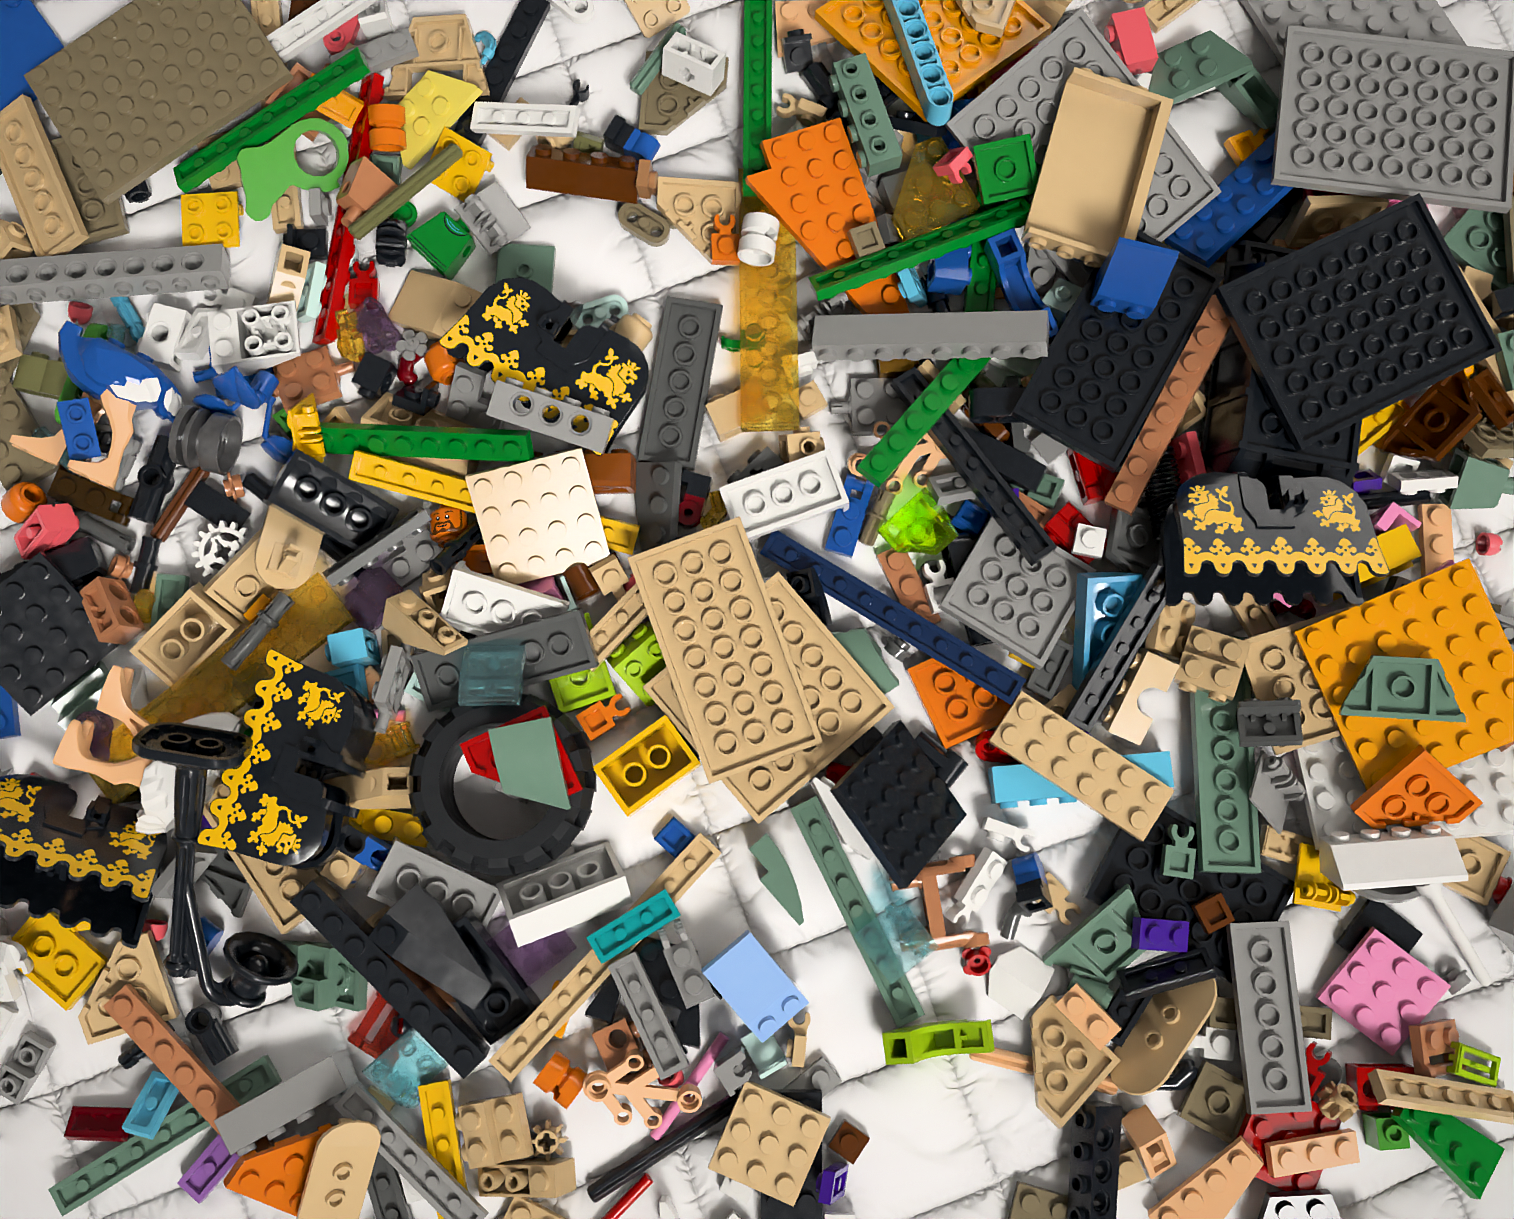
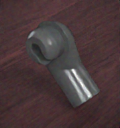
M1017 899L1006 913L1000 936L1008 940H1014L1021 915L1025 917L1032 916V914H1027L1018 905Z

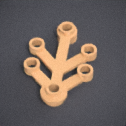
M884 421L876 422L872 428L874 436L880 439L884 435H878L877 427L883 424L886 426V433L891 429L890 425ZM928 433L923 437L927 442L917 444L898 466L893 476L886 480V491L895 495L901 493L903 481L918 457L930 454L922 469L915 472L912 477L915 486L919 488L927 487L928 477H931L930 475L940 459L947 458ZM859 452L852 454L847 460L848 470L856 476H863L856 471L855 463L857 460H863L867 455ZM920 474L926 476L924 484H918L917 477ZM892 481H897L899 484L896 491L889 489V484Z
M638 1049L629 1050L625 1055V1060L609 1071L596 1070L590 1072L583 1080L584 1094L592 1101H603L614 1115V1121L618 1125H627L631 1122L632 1108L626 1103H620L614 1094L625 1095L644 1118L645 1126L650 1129H656L661 1126L662 1112L657 1107H651L645 1098L675 1101L678 1103L680 1110L686 1113L695 1112L702 1105L701 1091L693 1084H685L681 1088L648 1085L659 1078L654 1065L628 1082L617 1081L630 1071H638L643 1067V1053ZM631 1058L639 1059L636 1063H632L629 1060ZM595 1083H603L601 1086L593 1085ZM686 1094H693L691 1097H685ZM621 1112H626V1113H628V1114H627L626 1116H624V1117H621V1116L618 1115V1114L621 1113ZM650 1116L658 1117L656 1120L648 1119Z

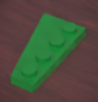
M1394 1107L1390 1116L1470 1198L1481 1199L1505 1148L1452 1115Z

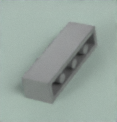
M329 1056L214 1120V1123L229 1154L233 1155L237 1152L240 1157L256 1149L255 1142L267 1135L270 1141L286 1132L287 1130L284 1125L294 1119L300 1124L316 1115L313 1109L325 1103L328 1108L337 1103L343 1096L342 1092L348 1088L332 1056Z

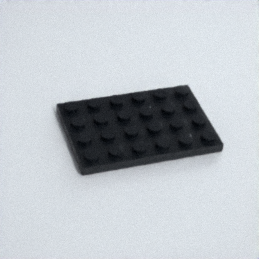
M1165 806L1144 841H1139L1121 828L1118 829L1082 896L1101 906L1126 883L1129 884L1141 917L1188 921L1187 952L1205 947L1216 970V975L1232 984L1226 926L1210 934L1204 933L1191 905L1216 892H1220L1235 919L1231 923L1278 921L1294 891L1295 882L1262 862L1261 873L1198 872L1196 823ZM1170 824L1178 825L1177 834L1179 837L1184 836L1186 826L1194 828L1193 839L1188 842V848L1196 849L1193 879L1160 875L1163 844H1172V840L1168 836Z

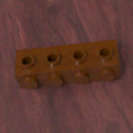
M537 144L531 147L526 156V188L637 204L639 194L636 188L639 160L632 156L612 157L604 152H593L590 154L580 152L576 148H565L562 150L552 148L548 144Z

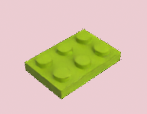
M587 612L584 614L590 631L594 626L590 614ZM605 660L594 672L587 669L549 680L558 709L564 714L595 704L600 700L604 701L616 695Z

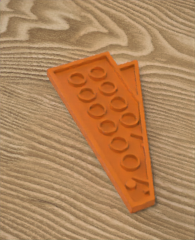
M839 117L762 141L760 148L768 170L747 176L745 178L746 184L823 271L856 260L847 232L850 229L876 221L877 224V219L841 118ZM896 272L887 278L877 279L864 284L860 288L845 291L849 300L862 314L910 313L906 300L898 288L897 283L899 281Z

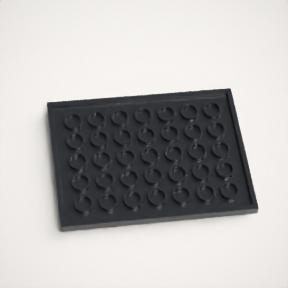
M1420 193L1214 290L1296 452L1502 351L1497 338Z

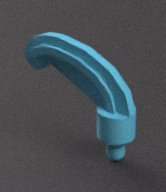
M482 31L477 33L474 38L476 42L482 41L485 46L481 54L483 56L481 59L482 65H485L487 60L491 61L497 45L492 34Z

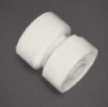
M751 212L743 217L742 237L739 240L737 253L738 258L742 262L759 267L768 266L774 262L775 242L778 239L780 226L779 220L763 212Z

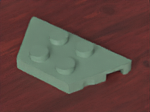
M1209 30L1157 53L1159 58L1153 68L1149 92L1173 99L1174 105L1254 70L1253 63L1248 57Z
M1371 655L1341 705L1338 714L1466 723V717L1455 700V693L1444 676L1445 672L1439 659Z
M1126 883L1043 955V963L1051 967L1052 964L1068 968L1069 973L1088 976L1094 981L1107 984L1117 976V971L1125 969L1146 950L1131 948L1133 917H1141L1130 885Z

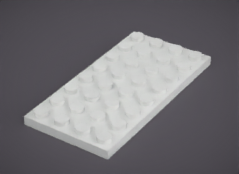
M1341 736L1293 750L1300 783L1306 789L1304 801L1316 850H1319V837L1330 836L1331 832L1342 831L1349 834H1360V831L1363 829H1373L1350 808V805L1365 793L1366 789ZM1514 748L1506 755L1499 749H1493L1448 767L1447 769L1468 787L1483 804L1460 823L1446 824L1445 821L1429 822V824L1441 826V829L1453 835L1454 839L1514 834ZM1402 824L1386 825V828L1375 830H1379L1380 832H1388L1391 831L1392 827L1404 826ZM1412 826L1407 828H1410L1411 830L1421 829V826Z

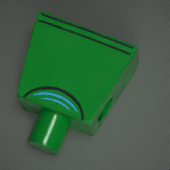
M444 211L406 236L412 248L448 280H452L476 247L472 237L468 234L470 230L459 217L454 221Z

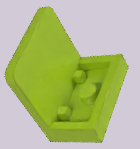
M647 620L645 623L639 624L631 632V635L606 660L646 706H652L655 704V701L644 690L643 686L667 666L651 622Z

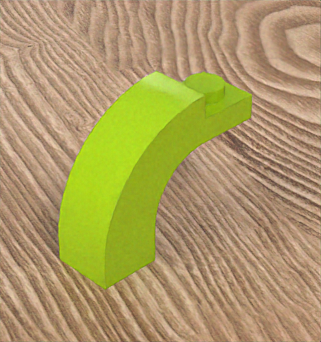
M967 1019L930 1022L901 1027L882 1033L886 1065L914 1064L937 1056L991 1053L995 1051L991 1019L968 1021Z

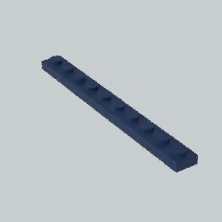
M778 530L770 534L760 551L761 555L789 572L814 567L824 593L1010 705L1027 680Z

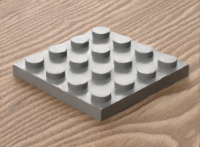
M991 516L938 608L1040 670L1043 668L1076 608L1077 573L1096 572V569L1058 546L1054 552L1031 566Z

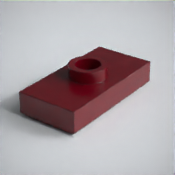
M73 1106L63 1137L67 1140L127 1142L129 1133L122 1129V1125L132 1108Z

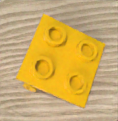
M444 126L430 160L451 143L459 146L463 156L431 183L465 202L464 200L469 195L475 194L484 172H491L494 162L491 161L493 154Z
M238 192L181 195L183 246L223 244L224 248L240 247L239 216L244 215V208L242 204H238Z
M311 393L288 410L287 425L292 431V451L294 452L295 449H298L323 463L326 453L324 443L318 442L323 439L322 435L315 434L321 431V427L319 426L320 422L314 393Z
M1300 843L1292 903L1341 912V906L1353 904L1356 897L1351 890L1343 891L1320 873L1319 850H1316L1313 845Z

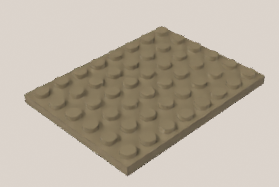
M133 0L23 75L98 196L106 205L114 202L294 78L242 0Z

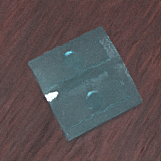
M525 645L465 646L459 681V706L520 705L524 686L522 674L527 655Z

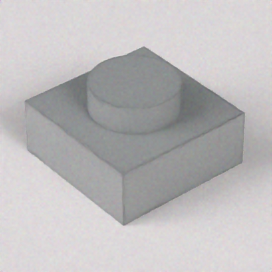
M320 188L309 189V215L317 227L328 226V216L332 215L331 201L329 198H326Z

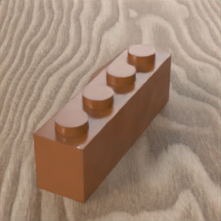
M613 449L611 453H604L602 456L595 455L591 450L583 451L594 495L636 493V459L631 453H628V450ZM534 451V456H543V453Z

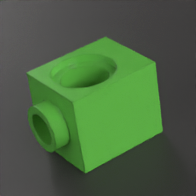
M1392 1110L1362 1113L1365 1143L1379 1151L1411 1148L1409 1134L1390 1116Z

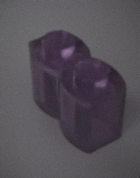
M381 566L373 570L368 568L358 576L357 581L359 583L356 588L352 589L345 596L344 600L346 602L342 608V611L359 628H364L369 632H373L382 626L386 599L405 591Z

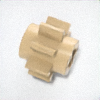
M1330 1081L1317 1093V1096L1320 1098L1318 1102L1320 1111L1331 1120H1336L1339 1117L1345 1123L1359 1110L1358 1106L1355 1105L1357 1103V1096L1354 1090L1344 1083L1336 1086L1333 1081Z
M550 1119L546 1121L544 1129L536 1125L533 1130L537 1136L531 1138L532 1144H535L537 1149L534 1156L536 1157L540 1153L544 1154L547 1161H550L554 1151L558 1155H562L564 1150L560 1144L569 1139L568 1136H562L560 1130L563 1124L558 1125V1127L551 1126L552 1122ZM547 1133H549L551 1139H555V1142L550 1147H548L547 1141H542Z

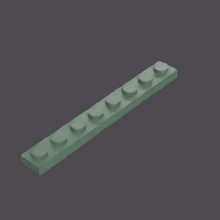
M817 796L791 808L790 811L897 1028L922 1017L925 1013Z
M267 1054L221 1083L239 1104L243 1105L282 1082V1079ZM188 1102L164 1118L153 1140L135 1135L128 1139L127 1142L120 1144L55 1184L48 1191L63 1217L206 1129L210 1124Z

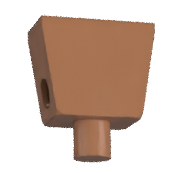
M365 156L350 164L336 197V202L346 210L341 219L342 224L346 228L398 187L394 181Z

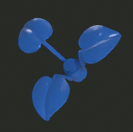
M237 366L215 376L213 379L214 387L225 398L235 402L230 406H227L223 400L213 395L200 394L194 397L192 402L200 409H207L211 414L220 412L236 417L237 415L233 411L240 405L251 409H258L263 403H267L262 433L265 441L261 443V447L270 457L282 464H286L293 454V443L278 435H269L272 407L276 401L272 395L279 385V380L270 372L259 370L251 384L247 382Z

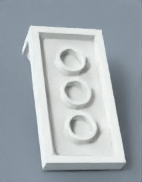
M830 449L719 487L729 519L740 516L748 540L839 508L843 509V512L849 510V500Z
M462 560L453 569L440 616L455 629L480 636L567 612L570 602L471 571L465 565L466 561Z

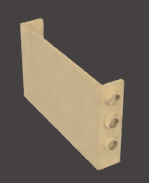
M1074 67L1064 84L1021 241L1028 243L1033 249H1048L1056 252V255L1061 258H1076L1084 261V264L1089 267L1099 268L1119 237L1136 240L1174 100L1149 92L1143 86H1131L1122 83L1118 78L1104 77L1095 74L1091 69Z

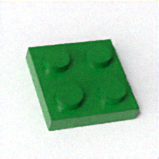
M1030 134L971 147L982 206L1034 194L1038 174Z

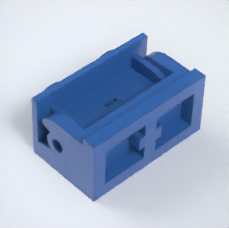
M89 398L56 402L69 460H82L102 456Z

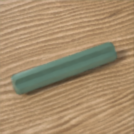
M674 23L631 80L629 84L630 89L637 95L644 93L661 70L663 47L676 31L686 35V29L679 23Z

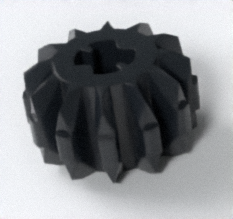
M389 218L377 226L375 249L376 260L379 265L395 268V266L402 267L405 264L408 239L406 237L408 229L405 221Z

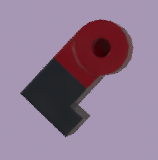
M684 470L681 483L687 489L683 502L679 504L678 523L686 529H693L702 520L713 482L712 477Z

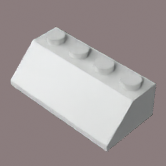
M1426 824L1422 825L1421 829L1413 830L1407 827H1392L1391 831L1388 832L1363 829L1360 831V834L1335 831L1331 832L1330 836L1319 837L1320 873L1343 891L1468 881V873L1454 836L1441 829L1439 825Z
M609 841L546 864L536 870L528 871L496 883L518 947L633 903L625 874Z

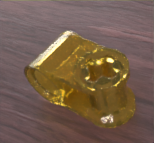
M401 722L388 728L385 734L380 733L376 735L372 747L380 745L382 755L377 760H371L368 753L364 762L380 767L420 750V744L415 742L409 729L411 726L410 722Z

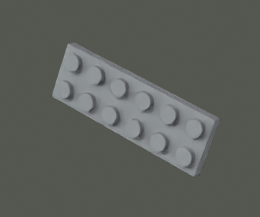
M1289 921L1229 923L1226 925L1247 1114L1312 1111Z

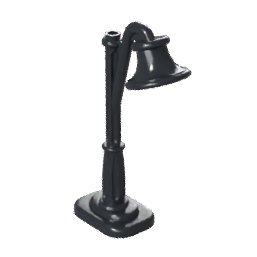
M159 722L150 724L132 739L134 753L141 758L160 761L176 767L174 787L175 831L172 833L171 838L177 842L170 950L169 956L164 961V966L171 977H183L187 974L188 969L197 971L199 985L203 994L211 1002L220 1006L259 1007L265 1002L268 986L287 984L297 976L299 964L295 954L285 944L266 934L251 931L235 933L226 939L223 947L225 959L233 969V973L225 978L223 982L218 983L214 981L193 886L196 839L200 833L204 810L207 770H227L237 767L251 754L253 740L251 737L238 732L184 723Z

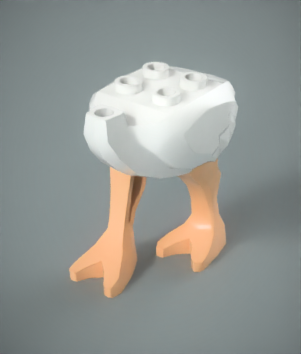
M113 665L103 686L97 710L121 720L130 729L134 737L151 723L132 709L130 696L134 669L130 667L123 669L120 666ZM211 712L188 719L182 723L239 732L243 720L230 712ZM73 719L61 740L54 756L53 764L71 770L96 774L114 785L129 783L140 787L143 807L136 814L138 821L135 823V832L150 835L166 833L174 828L176 767L139 756L119 763L94 758L90 752L94 723L85 720L81 724L80 721ZM207 770L204 804H207L212 798L215 788L212 786L217 776L220 777L224 770Z

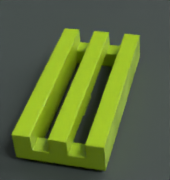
M1451 1041L1450 1047L1455 1049V1054H1449L1448 1060L1453 1061V1066H1447L1446 1072L1496 1088L1501 1057ZM1464 1053L1492 1062L1491 1067L1464 1058ZM1462 1065L1490 1074L1489 1079L1463 1070Z

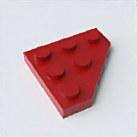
M543 705L498 727L550 717L546 706ZM553 723L564 778L567 783L568 794L571 796L584 789ZM489 731L459 744L472 773L501 783L494 760Z

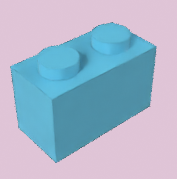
M357 628L327 635L328 644H325V654L327 660L332 662V665L343 668L355 664H361L364 667L381 664L377 636L368 630Z

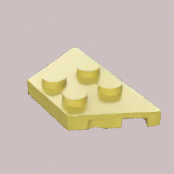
M428 70L397 104L405 107L406 122L401 128L406 132L407 146L406 150L400 151L402 164L411 170L439 140L444 126L450 128L483 91L474 84Z

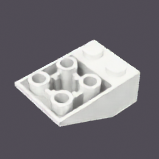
M295 300L207 312L211 363L218 374L237 366L243 376H249L258 373L259 370H265L301 356Z
M824 776L820 780L815 777L811 785L841 842L866 860H871L874 853L830 792L835 783Z

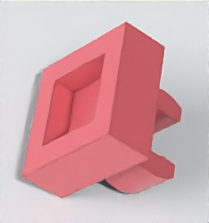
M968 146L950 149L932 168L938 177L948 175L951 183H962L963 180L959 176V170H961L963 175L972 172V168L967 162L973 157V154Z

